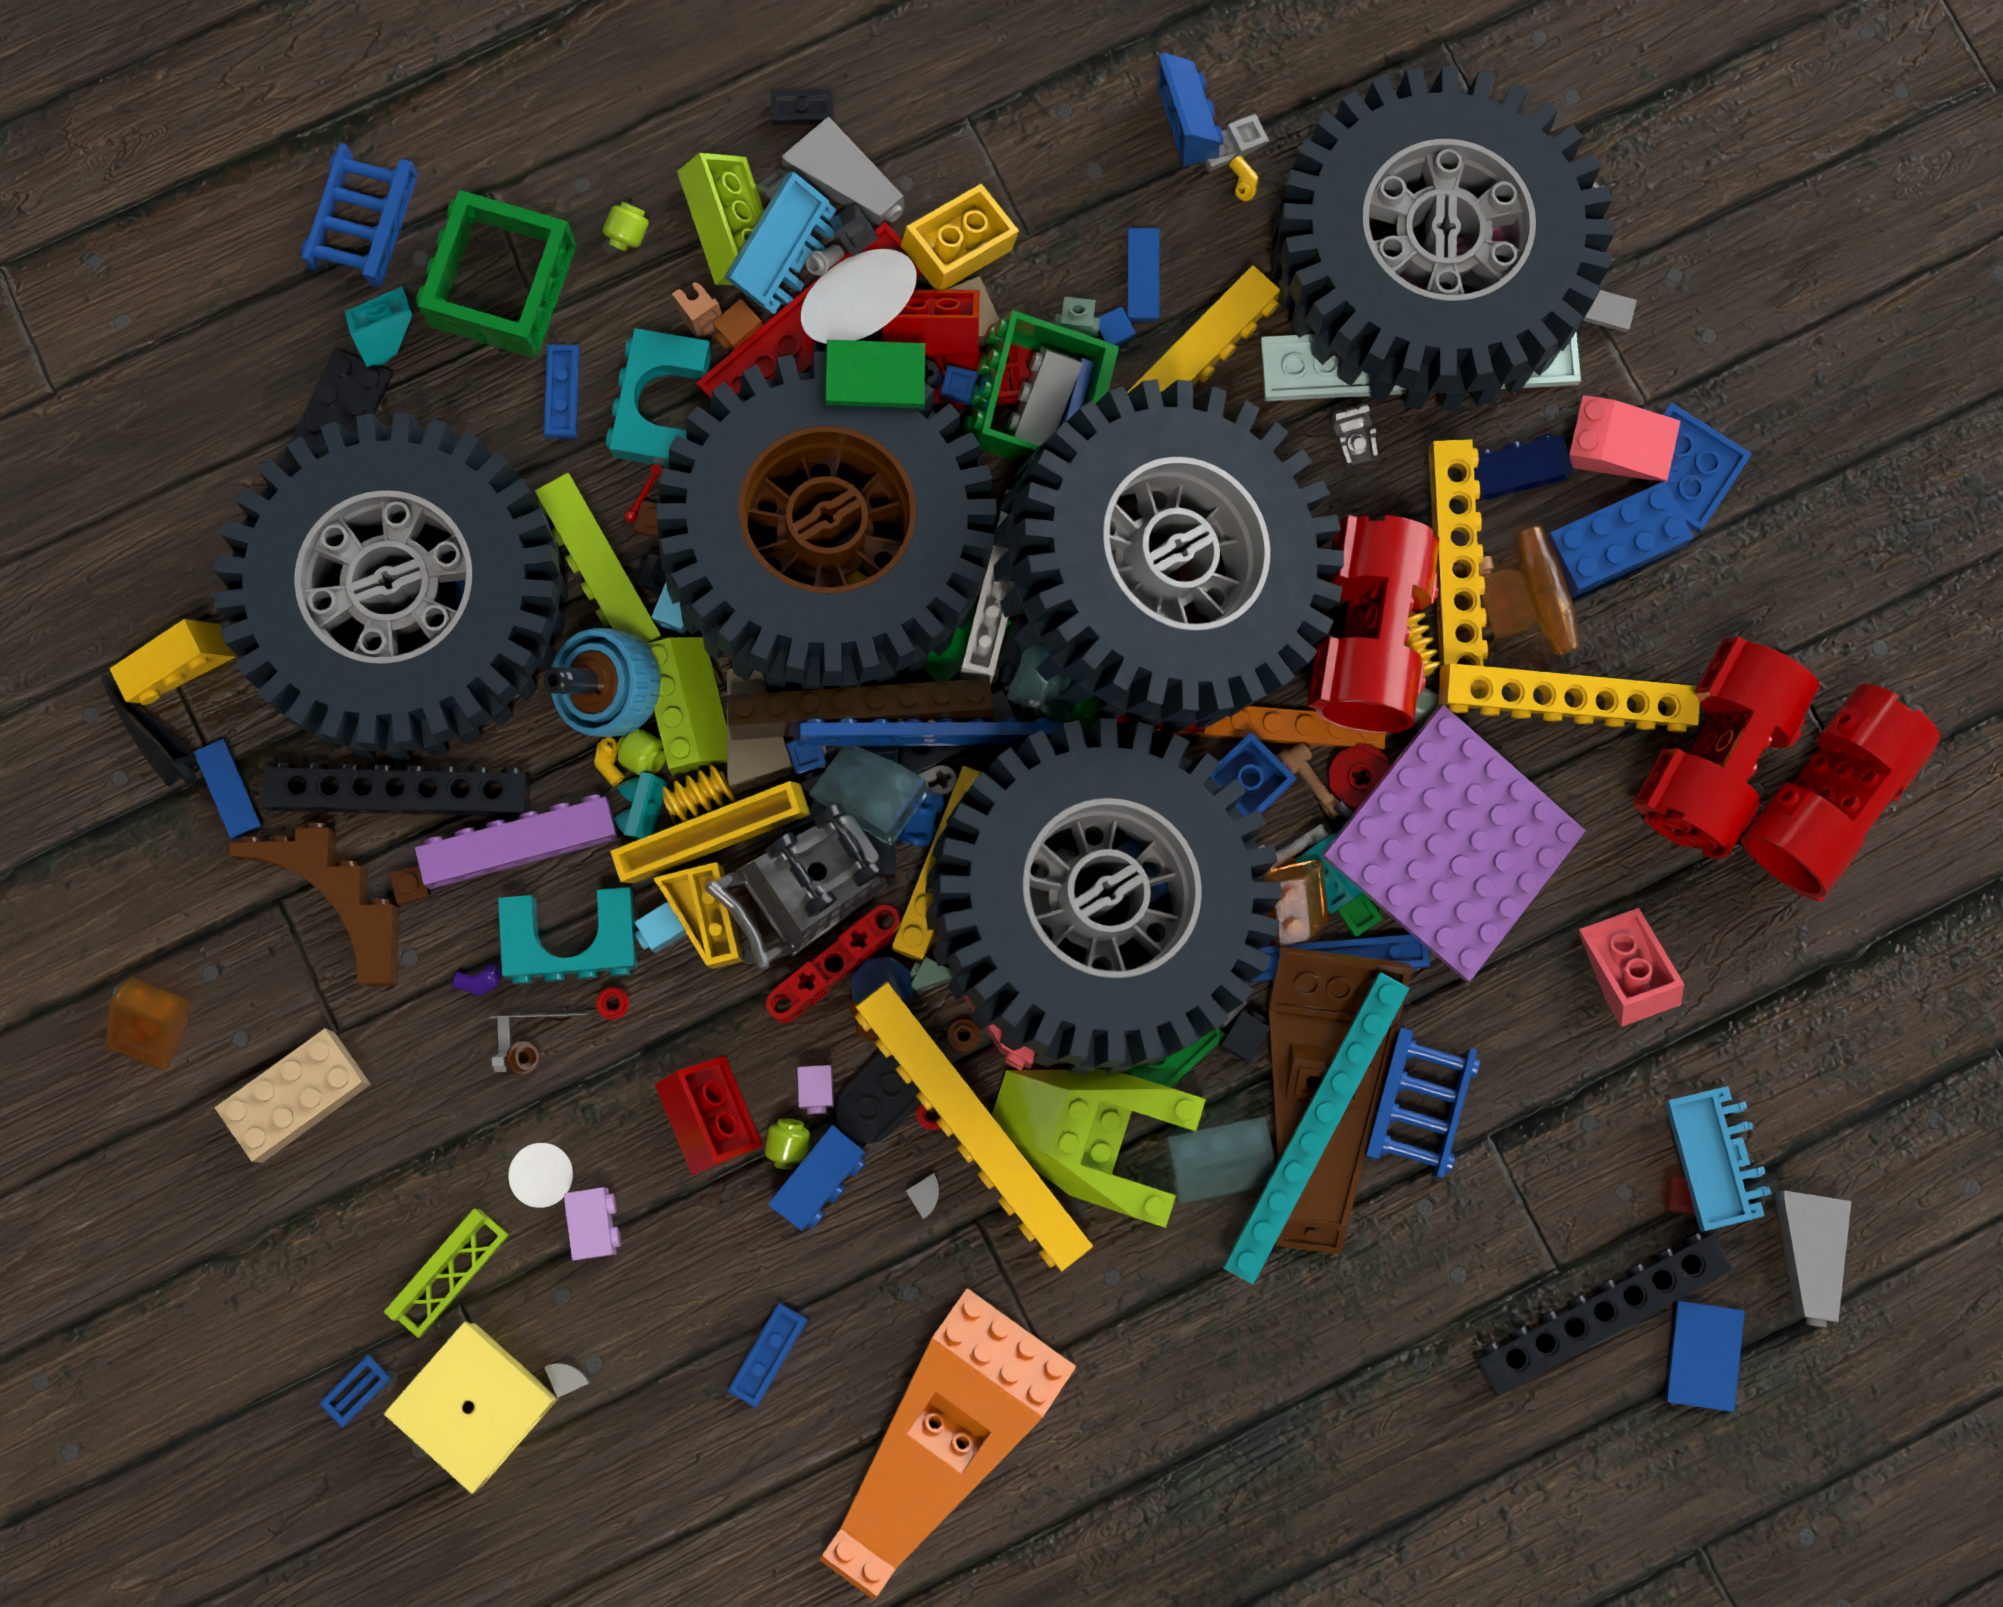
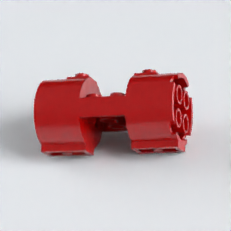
M1348 515L1339 521L1341 531L1333 536L1331 550L1344 551V567L1326 580L1327 582L1342 586L1341 599L1348 602L1344 634L1341 639L1329 637L1316 645L1318 652L1314 658L1307 706L1315 708L1316 714L1321 719L1342 728L1368 733L1402 732L1414 725L1417 698L1423 691L1426 678L1423 675L1425 664L1422 657L1413 649L1404 646L1410 634V628L1407 626L1408 614L1411 611H1421L1433 604L1437 598L1439 588L1436 585L1438 575L1436 573L1440 538L1433 537L1434 530L1429 526L1411 519L1385 515V520L1369 521L1367 516L1354 517Z
M1740 636L1722 639L1693 693L1700 699V707L1709 717L1689 753H1685L1679 748L1662 749L1632 806L1639 810V814L1645 816L1643 821L1654 831L1683 848L1686 846L1694 849L1702 848L1701 854L1703 856L1714 859H1727L1742 831H1746L1755 821L1757 816L1755 812L1760 805L1758 793L1746 780L1755 773L1758 766L1756 762L1761 752L1766 750L1768 746L1772 748L1791 747V745L1797 742L1801 735V727L1805 721L1804 716L1820 688L1816 677L1794 659L1772 648L1745 641Z
M1873 684L1858 685L1818 736L1817 743L1820 749L1810 759L1805 769L1792 784L1786 783L1780 786L1741 838V843L1749 856L1766 872L1792 888L1798 895L1820 903L1823 901L1859 853L1858 851L1864 844L1866 833L1890 801H1898L1934 753L1933 751L1941 740L1938 729L1921 710L1916 708L1913 712L1908 706L1897 701L1900 697L1898 694Z

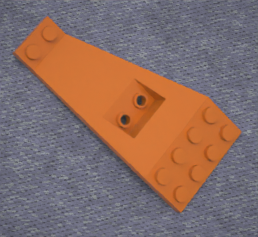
M967 1288L928 1343L838 1533L819 1560L875 1600L893 1572L1040 1422L1076 1366ZM928 1421H934L938 1425V1429L931 1428ZM956 1441H962L965 1444V1449H960L956 1445Z

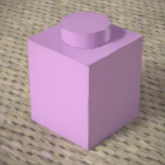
M831 1065L798 1067L799 1107L807 1109V1114H826L827 1107H834L833 1068Z

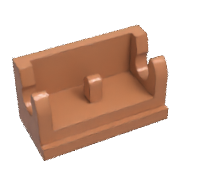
M694 282V290L699 293L696 300L691 301L687 299L686 294L680 289L672 293L679 316L696 339L703 340L714 332L712 322L720 317L722 313L715 298L711 299L705 289L700 284Z

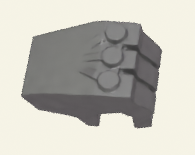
M1365 403L1356 405L1355 408L1354 406L1345 408L1344 411L1342 409L1334 411L1330 419L1334 439L1347 468L1377 460L1376 428L1372 426L1369 416L1371 411Z

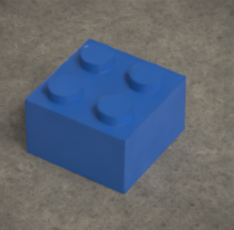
M1252 732L1220 761L1219 766L1210 776L1221 788L1234 779L1238 780L1246 790V793L1236 803V807L1243 817L1257 810L1262 815L1297 779Z

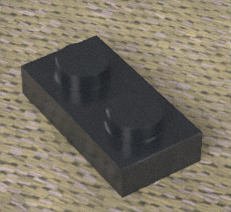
M833 89L771 91L772 125L820 124L827 117H830L834 122Z

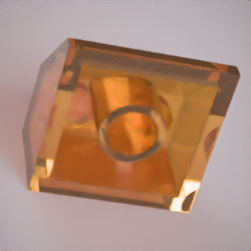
M1311 860L1268 870L1265 873V882H1281L1282 899L1268 911L1269 918L1280 920L1277 937L1273 939L1280 946L1311 939L1329 922L1323 860Z
M130 977L110 1000L106 1048L166 1072L187 1028L191 1001Z

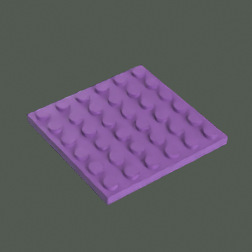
M1443 704L1436 708L1320 856L1464 981H1471L1586 830Z

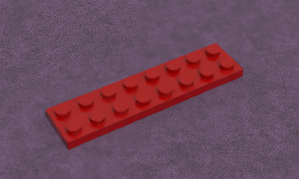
M886 222L874 230L879 239L859 252L890 249L901 252L910 258L901 247L902 239ZM848 252L843 258H841V259H840L836 264H834L832 267H834V266L837 265L838 263L842 262L843 260H845V259L851 257V256H852L851 253ZM913 262V264H914V266H915V270H916V279H917V278H919V277L922 275V272L918 269V267H917V266L915 265V263ZM822 276L696 382L697 387L710 401L712 391L724 382L735 394L739 393L742 371L758 365L766 381L773 379L778 357L793 354L798 373L810 371L813 339L803 329L801 310L810 289Z

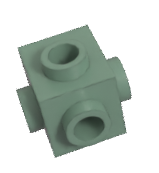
M1064 297L1062 314L1056 313L1055 325L1090 337H1098L1100 318H1094L1096 300Z

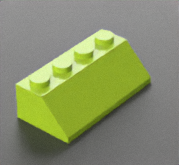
M698 153L680 168L677 173L716 285H733L724 277L762 216L764 208L746 157Z
M703 637L667 638L647 643L646 645H648L655 656L660 672V692L654 712L669 771L675 776L710 767L711 765L726 763L727 723L710 655L704 648Z

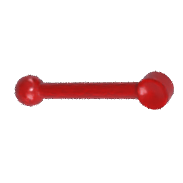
M660 464L651 466V476L631 510L625 512L624 518L627 522H634L636 520V512L642 500L645 499L656 478L661 475L663 467Z

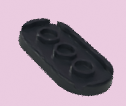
M928 1033L931 1039L935 1042V1044L947 1058L945 1049L941 1042L936 1037ZM880 1051L845 1086L838 1096L836 1105L838 1124L841 1130L854 1141L873 1144L885 1140L921 1104L916 1097L920 1090L913 1081L907 1085L895 1070L900 1064L893 1055L886 1058Z

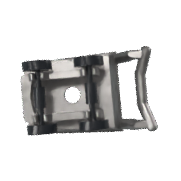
M841 802L832 805L815 817L813 820L815 825L797 836L793 832L782 836L765 849V854L740 867L736 872L729 873L716 882L710 880L705 885V891L731 912L749 939L756 967L760 971L767 970L770 966L769 963L776 958L789 954L792 957L889 886L885 877H877L885 870L880 860H878L877 851L856 820L851 815L845 816L846 810ZM814 863L823 865L826 869V877L821 881L812 880L808 874V867ZM744 884L783 943L776 944L766 951L760 932L740 902L725 889L729 886Z

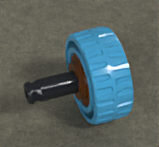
M592 628L572 636L559 650L553 667L546 671L543 680L546 690L552 694L556 710L566 724L584 735L598 737L623 736L636 731L652 715L660 692L658 664L648 645L633 633L610 628Z

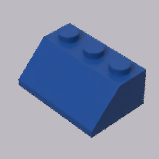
M1167 53L1159 54L1157 89L1182 166L1185 167L1207 161L1208 159L1219 158L1220 145L1224 144V139L1220 126L1215 127L1212 119L1215 117L1213 103L1211 99L1206 100L1205 98L1206 84L1203 73H1197L1194 61Z
M832 1125L768 1205L801 1231H804L807 1227L813 1230L825 1215L820 1210L828 1201L834 1204L846 1189L842 1185L849 1175L856 1177L867 1162L863 1157L867 1153Z

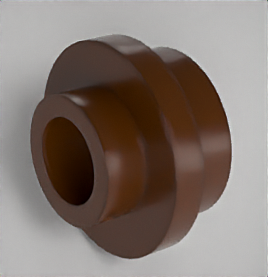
M958 1020L948 1030V1042L958 1052H970L976 1048L980 1041L979 1028L970 1020ZM967 1030L970 1033V1038L967 1041H960L957 1037L959 1031Z
M516 1042L508 1049L506 1061L514 1073L528 1074L536 1068L539 1062V1053L529 1042ZM520 1052L524 1055V1062L522 1064L518 1060Z

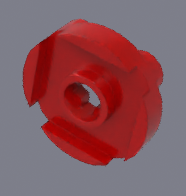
M1357 745L1356 747H1350L1341 751L1334 758L1328 771V789L1339 802L1343 800L1350 809H1356L1390 768L1389 760L1380 750L1368 745ZM1361 770L1367 772L1365 777L1369 780V783H1362L1358 786L1355 784L1352 773H1359Z

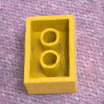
M980 184L906 226L901 247L935 290H945L1012 251L1019 230L985 187Z

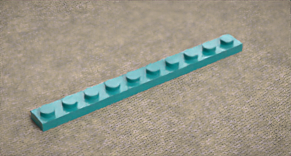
M1381 972L1377 973L1222 1268L1251 1284H1254L1408 993L1409 987Z

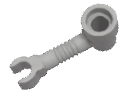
M1318 825L1293 841V843L1291 842L1285 848L1283 847L1280 851H1277L1278 861L1265 873L1266 881L1278 874L1275 868L1284 863L1285 860L1287 861L1293 855L1295 856L1328 836L1323 825Z

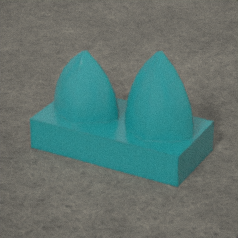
M641 772L640 777L628 779L617 786L622 796L632 803L630 809L624 810L614 817L617 827L624 835L640 840L654 834L663 801L662 787L667 786V781L653 774Z

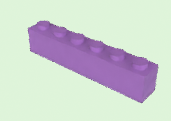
M591 795L582 798L581 804L569 806L568 803H561L551 806L549 808L550 812L538 815L536 811L527 812L519 815V820L506 823L505 820H497L486 824L487 828L474 832V828H467L455 832V837L443 840L442 837L426 839L423 841L422 846L415 847L423 884L429 889H434L618 840L619 836L611 804L606 797L601 798L600 795Z

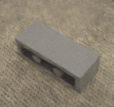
M1043 345L1039 352L1033 354L1029 365V370L1032 371L1028 383L1023 382L1018 393L1020 404L1017 412H1012L1007 422L1006 429L1009 430L1008 435L1041 445L1058 429L1083 364L1079 359Z

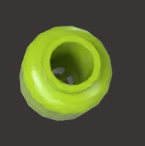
M624 202L620 206H612L603 226V233L611 238L609 245L626 251L628 246L633 248L639 247L649 224L647 218L644 217L645 211Z
M637 729L634 732L623 735L617 743L619 763L637 775H640L641 772L655 774L665 763L666 757L662 740L645 730Z
M782 1118L778 1119L777 1123L768 1128L765 1155L775 1162V1167L791 1170L794 1169V1164L802 1163L807 1157L810 1132L803 1127V1122Z

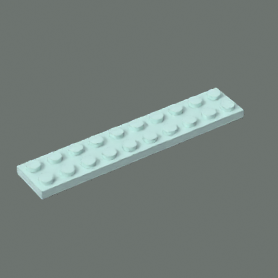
M1576 333L1564 351L1560 350L1551 366L1540 376L1534 371L1523 388L1580 384L1581 375ZM1316 334L1304 335L1301 338H1298L1297 335L1261 337L1260 347L1265 401L1370 396L1375 377L1362 371L1352 387L1340 380L1338 377L1343 361L1342 357L1336 353L1322 365L1312 355ZM1395 385L1389 395L1406 394L1407 388Z

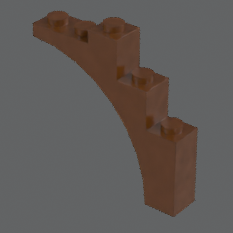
M306 823V828H295V841H293V837L275 836L273 837V842H261L259 837H241L240 842H230L229 856L237 860L265 862L289 869L304 877L323 893L337 910L349 933L356 957L358 984L365 987L398 986L399 908L390 904L388 899H371L369 905H367L368 871L358 866L356 861H338V866H335L336 832L326 828L325 823Z

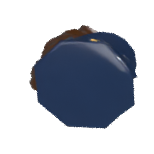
M889 956L867 958L850 977L852 994L849 1009L853 1016L859 1013L854 1006L885 982L889 983L906 1006H908L909 1000L914 996L910 971L896 959ZM857 1021L856 1031L867 1041L879 1039L872 1028L866 1032Z

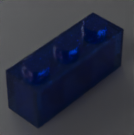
M1552 434L1542 435L1535 438L1533 443L1522 445V442L1510 443L1504 446L1503 450L1493 453L1491 449L1479 451L1478 467L1474 468V480H1479L1480 497L1476 500V503L1567 480L1574 470L1563 435L1553 437Z

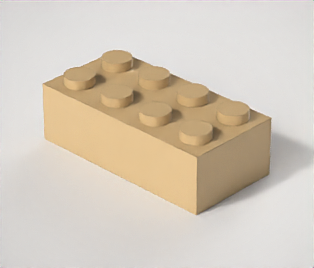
M323 1029L224 1100L215 1109L250 1160L263 1163L366 1089L371 1083L335 1032Z

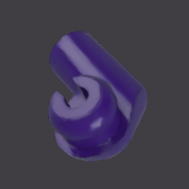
M490 964L485 967V970L474 977L457 972L452 987L475 995H484L497 987L500 983L502 971L498 966Z

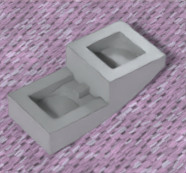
M1256 114L1228 124L1226 130L1222 131L1224 144L1220 145L1219 158L1208 159L1204 163L1208 172H1211L1229 164L1238 155H1241L1243 158L1266 145L1269 139Z

